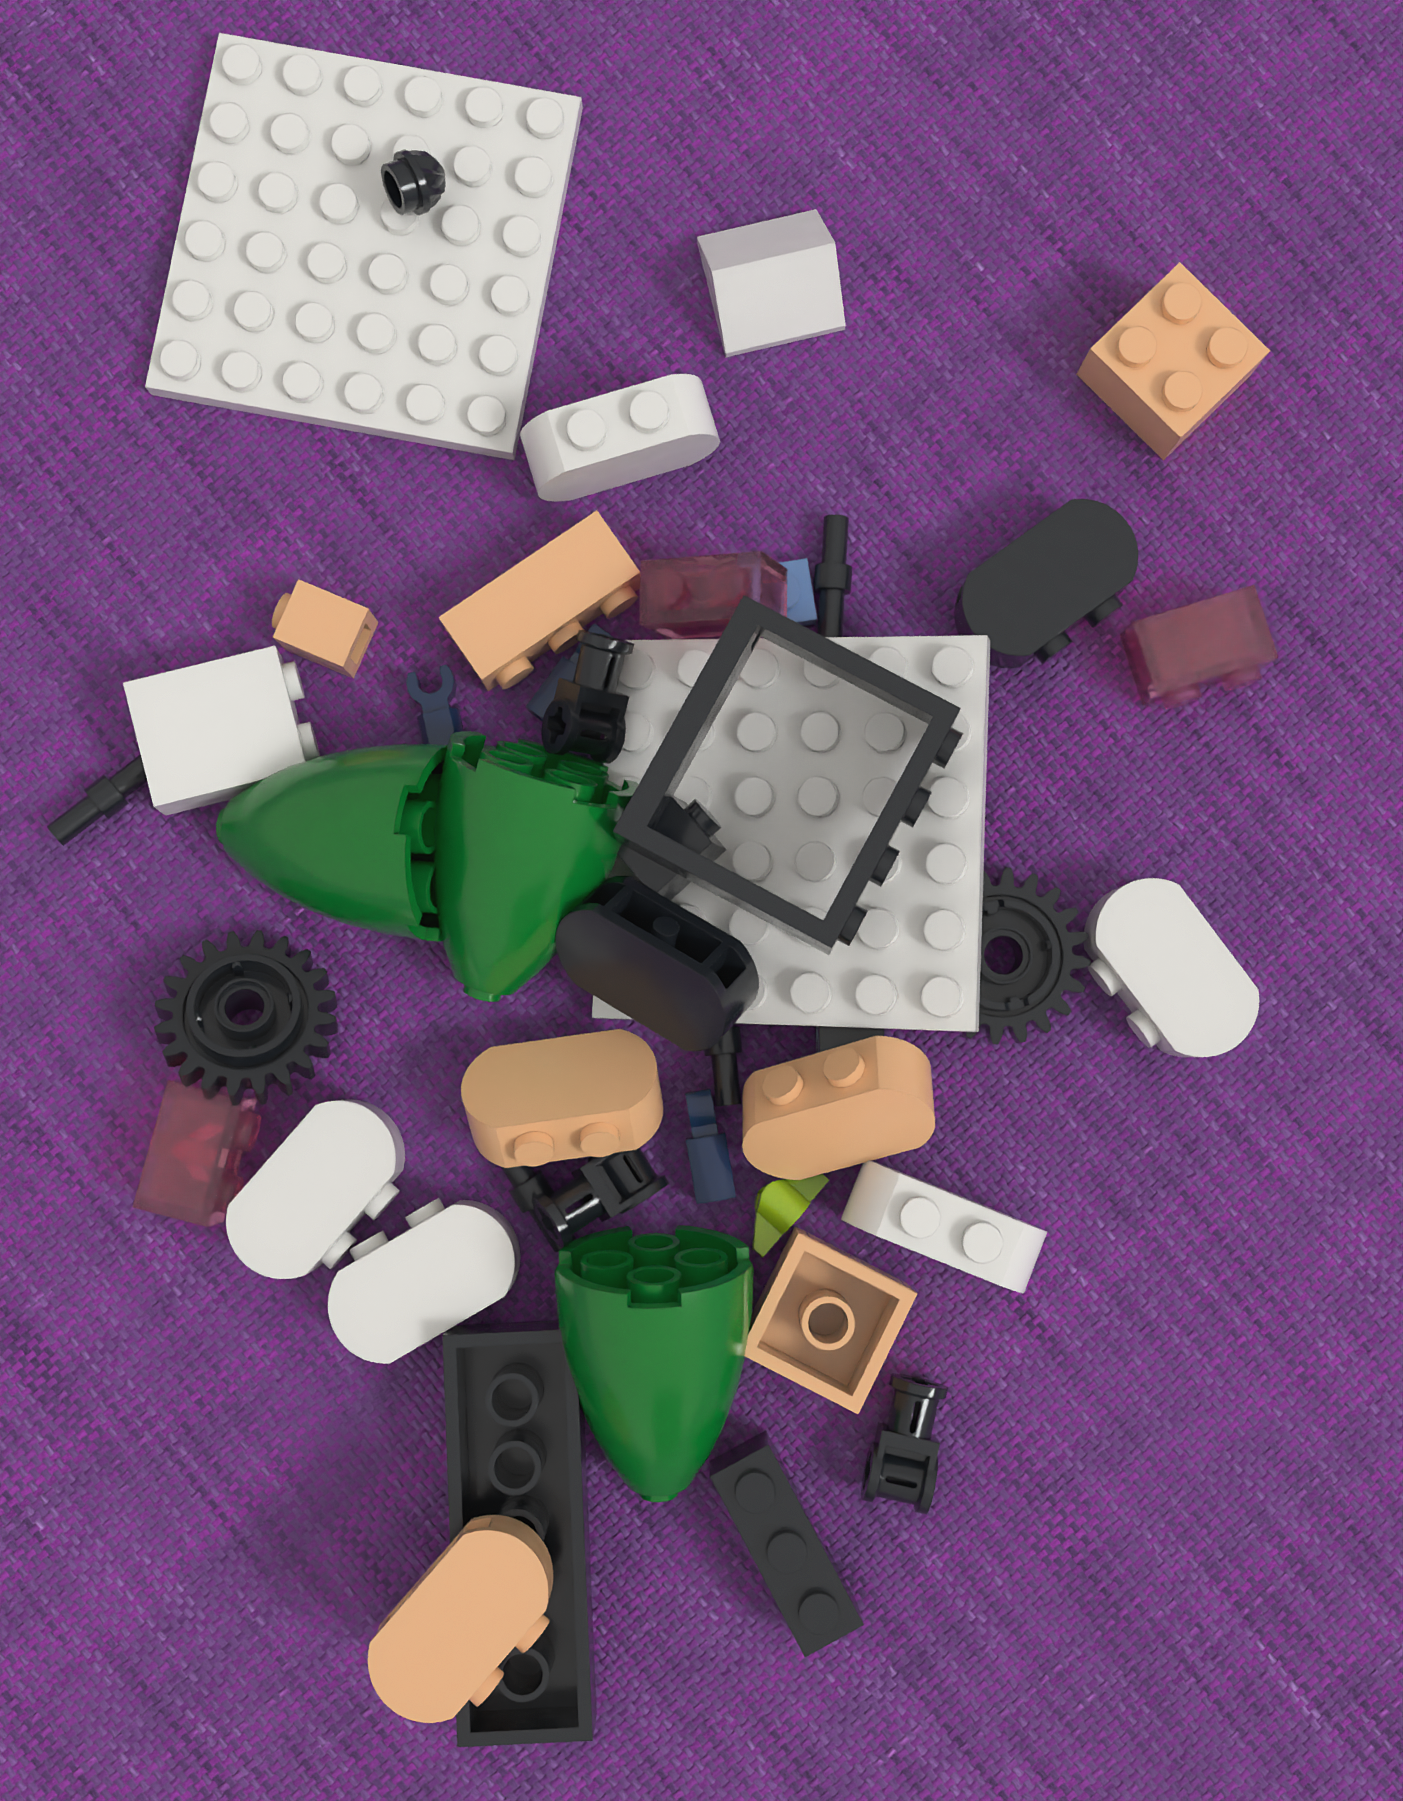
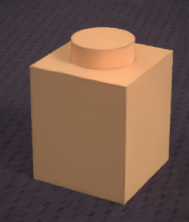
M299 579L292 594L285 593L282 595L272 617V627L276 629L273 638L286 651L353 679L379 623L369 608Z

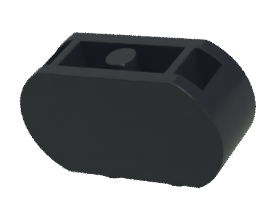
M1072 499L967 575L964 584L958 592L954 609L955 624L959 636L988 635L990 639V665L1019 668L1035 656L1042 665L1073 642L1067 634L1084 620H1087L1090 626L1094 628L1123 606L1118 596L1132 582L1138 565V546L1130 525L1116 510L1104 503L1090 499Z
M613 876L606 879L562 919L556 931V949L559 959L566 973L577 986L686 1051H702L714 1046L752 1005L758 994L759 977L757 968L750 953L740 940L630 876Z

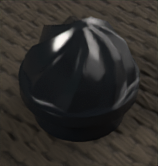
M406 149L398 151L394 154L393 161L385 163L381 167V177L385 192L391 205L400 215L411 211L416 215L428 213L430 208L435 206L441 199V194L445 191V170L437 159L426 151H408Z

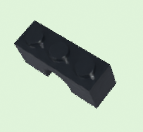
M765 1430L710 1460V1478L804 1657L863 1626L864 1623L858 1603L827 1546L823 1545L797 1493V1488L767 1431Z

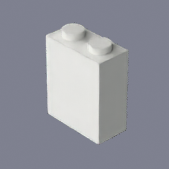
M276 646L123 682L153 806L165 816L231 800L254 783L280 770L320 756L311 722L300 724L294 703L295 700L305 698L295 661L284 663Z

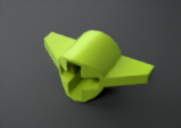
M820 1174L802 1180L781 1179L772 1181L762 1187L755 1196L752 1250L763 1258L779 1238L800 1218L811 1201L828 1183L829 1179L825 1175Z

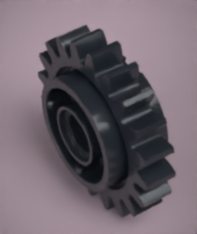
M1008 867L1000 871L996 886L991 884L989 876L983 871L979 1028L981 1025L985 1026L986 1038L990 1045L999 1044L1005 1026L1009 1029V1033L1016 1043L1026 1042V1023L1028 1021L1040 1033L1051 1031L1046 1011L1049 1009L1060 1016H1068L1072 1012L1067 1002L1062 999L1061 994L1062 992L1071 994L1084 992L1085 987L1078 980L1072 978L1070 972L1071 970L1088 967L1091 963V960L1072 953L1073 946L1089 938L1088 933L1068 932L1066 929L1067 923L1076 917L1078 910L1076 908H1069L1056 912L1053 908L1060 896L1061 890L1056 887L1047 891L1041 897L1037 896L1038 875L1034 873L1027 876L1019 888L1015 887L1012 869ZM992 939L1004 940L1014 951V965L1006 974L993 972L985 962L984 951ZM962 1032V1037L971 1039L977 1032Z
M256 930L251 938L250 945L243 947L236 933L232 931L228 932L226 950L218 951L215 945L205 940L202 942L205 956L204 961L197 962L185 955L179 958L186 978L165 976L163 979L166 991L172 998L155 1001L154 1006L158 1017L165 1021L156 1025L154 1030L159 1043L168 1045L162 1051L168 1067L181 1065L178 1074L185 1087L196 1083L202 1078L201 1089L205 1099L209 1101L219 1093L222 1087H227L232 1106L240 1104L246 1089H253L258 1102L264 1105L268 1100L269 1085H278L279 1089L289 1096L293 1094L290 1074L296 1072L302 1077L311 1080L315 1077L314 1067L309 1056L329 1058L331 1054L329 1042L323 1036L338 1033L336 1016L330 1014V1012L338 1008L335 991L324 990L329 985L326 969L318 968L311 970L313 961L311 951L308 949L302 950L290 958L291 948L289 938L286 936L281 937L273 948L267 949L262 930ZM254 1009L263 1013L256 1022L249 1025H238L232 1022L233 1018L244 1010Z

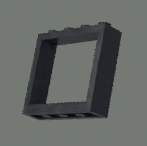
M743 595L616 824L613 833L618 843L830 955L837 940L850 946L868 910L857 905L869 881L880 887L882 886L900 853L898 849L889 845L901 822L913 828L932 792L922 787L921 784L932 763L945 769L963 735L962 732L952 728L961 708ZM760 637L929 724L824 920L654 830Z

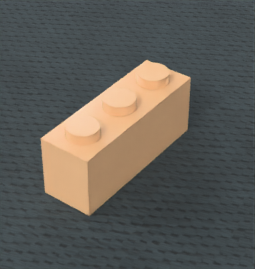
M596 510L439 616V619L487 691H490L498 684L502 689H508L526 678L534 669L531 662L548 650L552 649L555 654H559L578 642L576 640L578 631L584 630L583 627L601 614L604 613L606 618L610 619L629 608L638 598L635 591L642 587L641 573Z

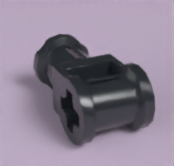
M579 630L576 640L582 645L573 680L563 678L558 680L554 700L547 707L543 717L541 728L542 743L544 749L549 754L564 755L569 751L590 754V757L595 762L609 764L618 757L625 741L626 724L624 716L630 696L616 690L625 655L632 654L634 643L604 634ZM562 722L566 723L565 728L561 727ZM601 733L606 735L604 740L600 738Z
M640 1148L613 1153L605 1157L591 1156L587 1159L588 1162L571 1173L574 1177L572 1181L548 1196L539 1193L532 1198V1204L539 1221L559 1247L564 1248L571 1244L572 1235L597 1218L603 1222L618 1213L623 1214L669 1184L665 1175H656ZM581 1198L584 1199L583 1204L568 1214L566 1213L567 1207Z
M893 1373L891 1374L889 1385L895 1390L888 1423L878 1422L875 1439L870 1445L864 1467L861 1500L873 1502L876 1497L912 1504L914 1505L915 1512L927 1515L935 1491L938 1471L937 1455L940 1446L938 1439L932 1434L938 1402L946 1398L948 1387L928 1379Z

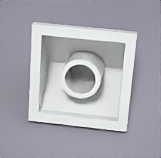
M817 209L697 237V244L725 358L845 330L846 324L836 245Z

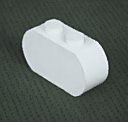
M691 374L667 375L548 410L530 420L520 432L538 496L543 500L554 502L578 499L690 466L710 455L720 444L702 381L698 376Z
M1159 878L1140 879L1110 891L1095 904L1084 928V932L1088 933L1089 937L1084 941V949L1093 960L1090 966H1088V970L1106 994L1113 996L1115 993H1118L1132 1012L1126 1017L1129 1026L1148 1048L1156 1044L1160 1051L1177 1057H1211L1230 1051L1246 1038L1258 1015V988L1179 884Z
M336 1100L315 1105L228 1205L226 1214L227 1234L230 1244L239 1259L258 1274L275 1279H292L304 1276L319 1268L322 1263L330 1270L333 1269L356 1243L357 1239L349 1232L361 1218L367 1214L375 1220L400 1192L392 1183L404 1169L405 1148L401 1133L394 1121L380 1108L361 1100Z
M870 1160L862 1164L841 1217L843 1221L875 1236L1019 1293H1024L1047 1235V1231Z
M437 1198L405 1217L411 1229L389 1241L382 1230L351 1248L349 1252L355 1262L337 1272L328 1296L329 1320L339 1341L350 1352L364 1360L390 1364L505 1297L518 1275L520 1247L512 1226L503 1215L486 1204L470 1200H460L445 1209L440 1198Z

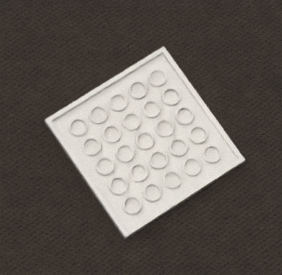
M219 33L145 388L151 395L515 460L582 116V97ZM404 149L408 151H426L436 158L445 170L446 186L444 193L441 194V199L435 206L430 208L428 213L416 215L413 211L403 215L398 214L391 205L383 186L381 177L382 165L393 161L394 154Z
M988 635L825 637L961 708L952 728L962 732L963 735L945 769L932 763L921 786L932 793L914 827L912 828L901 822L889 845L898 849L900 853L884 883L880 887L869 881L857 905L868 910L850 946L837 940L830 955H827L693 882L689 883L671 901L740 940L750 953L759 977L758 994L752 1005L734 1024L979 1032L990 639ZM760 638L673 796L683 800L688 805L694 799H697L721 825L722 828L714 835L727 850L714 861L715 863L824 920L929 724L765 638ZM719 639L625 640L634 643L632 654L625 655L616 691L630 696L624 716L626 734L618 757L609 764L603 763L608 766L609 781L621 787L624 779L640 783ZM618 855L608 878L613 876H630L642 883ZM593 995L592 1018L634 1020Z

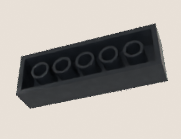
M558 1320L455 1325L442 1335L450 1543L473 1518L485 1515L508 1516L525 1523L540 1536L548 1549L553 1565L552 1591L547 1609L543 1613L550 1620L549 1624L525 1653H521L514 1647L498 1665L504 1672V1675L482 1704L476 1707L468 1700L456 1714L457 1747L593 1741L597 1708L585 1417L566 1360Z

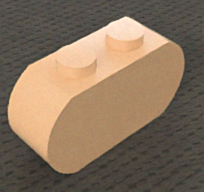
M623 1029L490 1047L476 1057L469 1065L461 1084V1096L477 1149L487 1160L504 1168L540 1166L553 1161L589 1156L605 1157L617 1152L636 1150L651 1139L659 1128L663 1117V1100L654 1053L642 1038Z
M873 1036L757 1070L748 1077L743 1087V1153L755 1168L778 1178L802 1180L861 1164L868 1160L872 1161L920 1148L930 1139L935 1129L930 1061L918 1047L894 1037Z
M485 1515L471 1519L381 1622L376 1635L369 1644L368 1671L376 1693L392 1711L412 1721L436 1723L454 1718L468 1700L478 1707L502 1679L504 1672L498 1665L511 1650L516 1647L521 1653H525L540 1637L550 1622L543 1613L547 1609L552 1591L553 1565L546 1545L532 1528L517 1519L503 1515Z

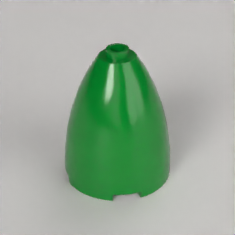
M462 731L450 735L437 792V814L434 825L435 850L432 856V860L435 862V871L433 873L435 903L438 907L437 917L439 927L441 928L443 946L455 979L464 984L463 992L478 1000L498 1002L501 999V995H511L517 992L557 954L556 931L562 919L608 879L621 844L615 838L613 830L639 784L624 779L621 787L608 780V766L571 752H567L564 755L549 754L541 743L519 738L518 743L498 741L496 746L484 745L486 735L474 731Z
M395 744L363 747L326 754L289 766L254 783L228 802L217 818L216 833L218 840L223 844L226 853L253 878L282 897L314 913L347 925L386 935L427 941H443L437 917L438 907L435 903L433 883L435 862L432 860V856L435 850L434 825L437 814V792L448 745Z
M678 1225L675 1229V1236L665 1233H645L632 1237V1229L629 1226L585 1235L559 1250V1264L554 1273L557 1315L566 1360L579 1395L581 1408L590 1430L608 1462L630 1490L638 1493L642 1499L649 1502L670 1501L690 1485L708 1459L725 1425L738 1389L745 1361L744 1355L752 1317L754 1268L749 1260V1246L723 1232L702 1227Z

